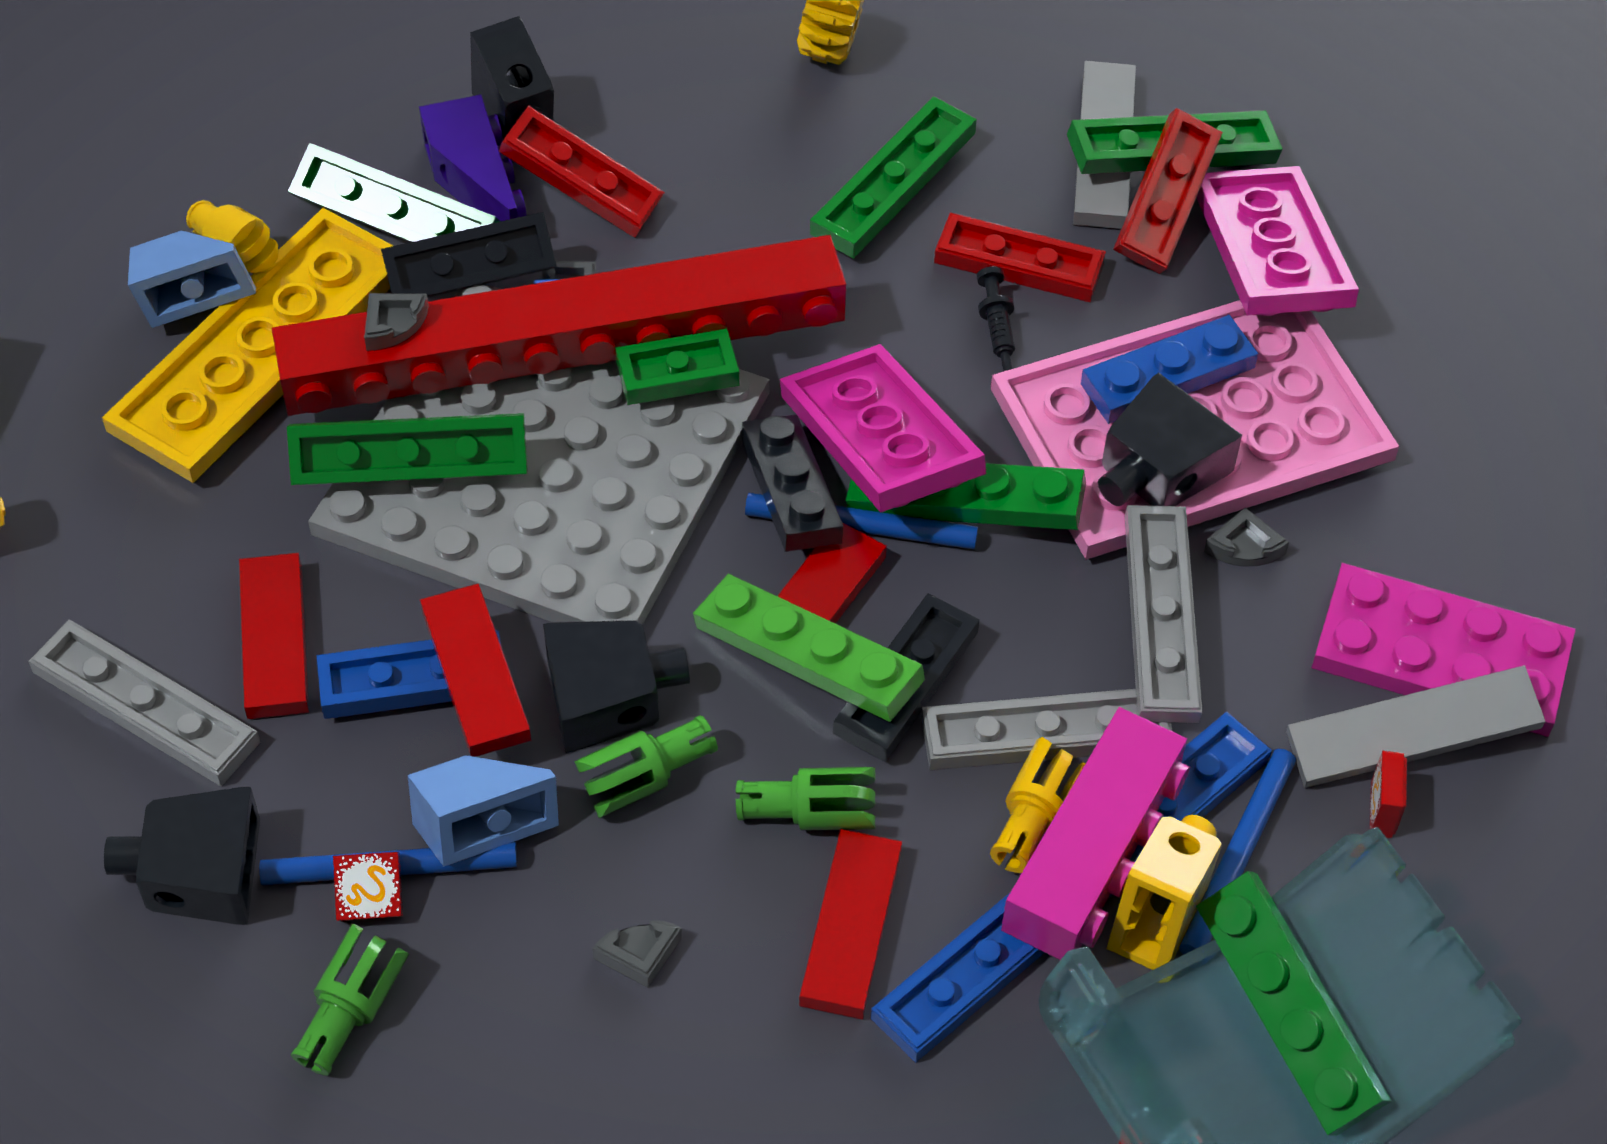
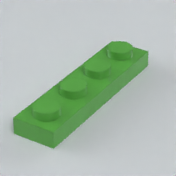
M729 573L693 612L697 629L889 722L892 721L925 681L922 664Z

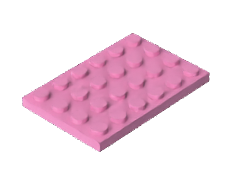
M1238 300L992 375L991 391L1032 465L1085 470L1086 488L1078 530L1069 529L1085 560L1126 547L1124 516L1127 505H1151L1135 494L1122 506H1115L1108 502L1101 494L1098 480L1108 472L1102 464L1106 435L1114 422L1110 424L1106 422L1082 387L1081 377L1083 369L1227 315L1232 317L1256 349L1258 358L1254 369L1188 393V395L1242 434L1234 471L1176 505L1178 507H1186L1187 527L1396 459L1399 449L1398 443L1311 311L1278 313L1273 316H1247L1241 301Z

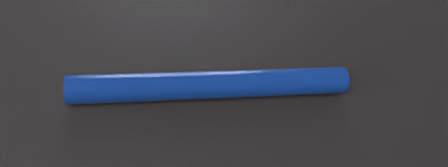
M748 493L745 515L772 519L764 496L762 494ZM835 505L842 523L862 533L975 550L978 533L977 526Z
M1275 749L1201 902L1243 874L1296 763V757L1291 752L1285 749ZM1198 910L1179 946L1181 953L1193 960L1203 959L1213 938Z
M516 842L508 843L444 867L430 848L260 860L259 874L261 885L334 880L333 856L400 852L401 875L517 867Z

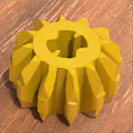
M806 0L797 38L800 54L812 57V60L825 64L830 62L840 65L845 61L850 53L856 30L859 26L864 0Z

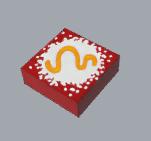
M1382 751L1371 780L1370 836L1392 838L1393 834H1396L1406 808L1407 758H1404V753Z
M400 852L333 856L336 921L403 916Z

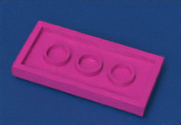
M1300 166L1206 173L1196 198L1247 316H1273L1278 313L1300 311L1327 312L1332 309L1356 307L1359 288Z
M881 344L780 379L782 398L880 513L892 508L905 506L911 501L938 491L957 487L963 482L986 474L985 454Z
M1342 563L1311 668L1398 694L1408 695L1525 665L1546 721L1541 729L1529 732L1549 737L1557 715L1575 628Z

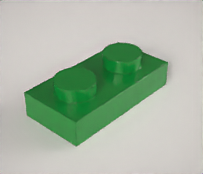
M727 329L616 347V362L627 405L740 386L739 368Z

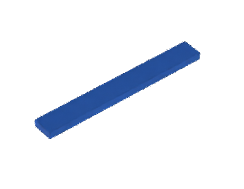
M1226 711L1185 746L1181 763L1190 766L1186 781L1177 798L1173 801L1165 797L1157 811L1162 813L1163 817L1170 816L1179 821L1188 815L1206 816L1268 763L1272 750ZM1138 845L1130 860L1136 862L1144 847ZM1009 894L871 1008L870 1019L915 1063L1045 953L1001 931L1005 903Z

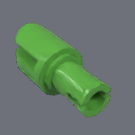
M699 715L694 720L655 738L651 734L639 731L574 761L580 773L631 752L632 760L601 773L584 783L589 796L613 788L639 775L644 780L640 784L597 803L594 808L598 817L602 818L666 788L671 771L707 754L717 752L718 746L715 736L703 737L693 743H689L690 740L712 730L707 720Z
M875 767L799 768L798 775H793L792 781L745 782V780H737L736 794H740V799H736L737 819L740 821L745 819L793 818L794 824H799L800 830L875 829V816L864 812V810H869L875 806V791L863 787L875 782Z
M351 924L313 992L317 997L316 1002L320 1007L298 1046L291 1053V1057L296 1062L306 1067L317 1046L323 1044L311 1071L325 1076L330 1074L332 1065L354 1026H362L363 1023L369 1024L373 1021L410 955L399 947L397 948L368 999L360 991L387 942L375 935L346 985L337 982L339 974L351 957L364 930L356 924Z

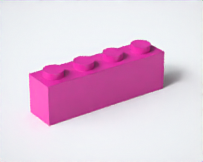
M1118 707L1007 897L1001 931L1069 965L1072 964L1082 944L1090 948L1094 947L1109 915L1102 908L1110 894L1119 898L1122 896L1128 874L1135 863L1130 860L1138 845L1145 847L1163 817V814L1157 811L1163 799L1167 797L1174 801L1186 781L1190 766L1181 762L1187 738Z

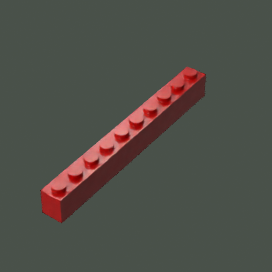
M831 235L428 301V313L421 327L405 341L380 350H366L364 336L367 312L272 327V334L287 414L292 416L304 413H319L327 409L363 403H377L386 399L421 393L430 394L439 390L473 384H489L497 380L532 374H547L555 370L590 364L600 365L616 360V347L727 329L730 340L754 336H768L777 332L806 327H822L830 323L845 321L847 284Z

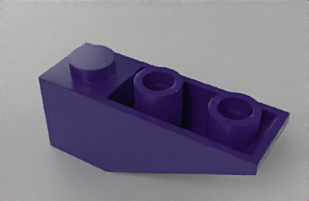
M482 95L419 106L423 142L435 182L460 203L493 215L500 221L527 216L521 189L511 190L510 183H515L512 161L498 152V146H501L503 141L497 114H487Z

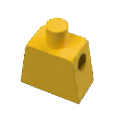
M1198 815L1185 816L1181 821L1170 816L1161 818L1128 874L1106 949L1166 976L1197 911L1196 905L1201 902L1209 886L1222 847V843L1216 837V829L1211 822ZM1154 893L1171 900L1164 915L1156 912L1151 906L1150 899Z

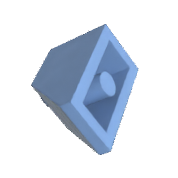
M181 230L130 248L128 287L152 328L256 294V286L232 243Z
M465 755L408 775L412 824L443 867L559 826L556 776L550 769Z

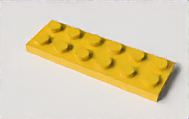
M322 208L278 250L279 257L272 268L265 272L253 273L250 276L256 286V294L220 305L102 417L106 432L194 483L283 395L272 327L367 312L369 293H386L390 289L381 249L393 245L333 212Z

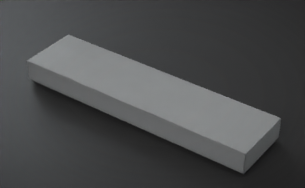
M1085 61L1080 119L1133 117L1136 65ZM1077 164L1073 225L1122 229L1129 210L1130 172L1081 174Z
M1127 505L1124 517L1137 715L1151 722L1199 723L1202 715L1186 507Z
M70 619L28 661L32 672L221 787L261 743L258 731Z
M1524 665L1289 724L1286 733L1293 755L1296 757V764L1304 788L1375 771L1382 751L1404 753V758H1407V762L1541 729L1546 721Z
M1136 689L922 707L921 721L929 770L1025 762L1036 740L1040 737H1044L1052 743L1044 760H1052L1061 749L1073 755V758L1090 756L1118 707L1137 715ZM1153 722L1172 731L1171 722Z

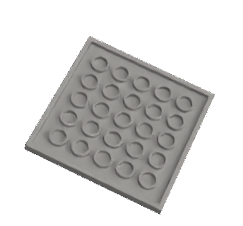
M488 284L474 285L458 290L454 297L500 290V288ZM614 360L600 365L590 364L555 370L547 374H532L497 380L489 384H473L439 390L430 394L421 393L387 399L374 420L524 413L527 474L333 483L308 521L311 535L456 588L479 583L484 598L550 622L636 620L643 624L742 444V422L755 420L768 397L770 379L739 369L740 386L627 405L617 362Z

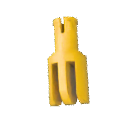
M205 200L194 203L187 211L186 223L190 229H194L192 232L197 235L234 244L248 272H265L276 263L279 257L278 243L270 238L269 227L258 217L235 205L228 204L216 207L213 203Z
M1044 737L1036 740L1006 797L1005 802L1011 816L999 839L990 851L991 858L1000 866L1006 854L1011 853L1015 848L1005 870L1014 873L1023 872L1044 832L1047 831L1086 764L1082 762L1076 768L1060 796L1055 793L1073 758V755L1061 749L1052 759L1037 784L1032 783L1052 744Z

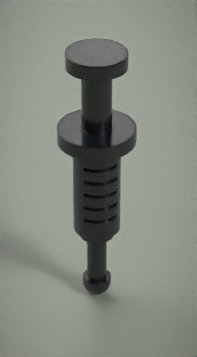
M990 266L981 269L976 275L978 284L985 287L987 298L979 303L978 310L980 317L988 321L993 353L1001 358L1004 372L1012 369L1010 356L1015 351L1009 315L1014 311V303L1012 298L1000 293L999 284L1004 281L1003 270L1000 267Z

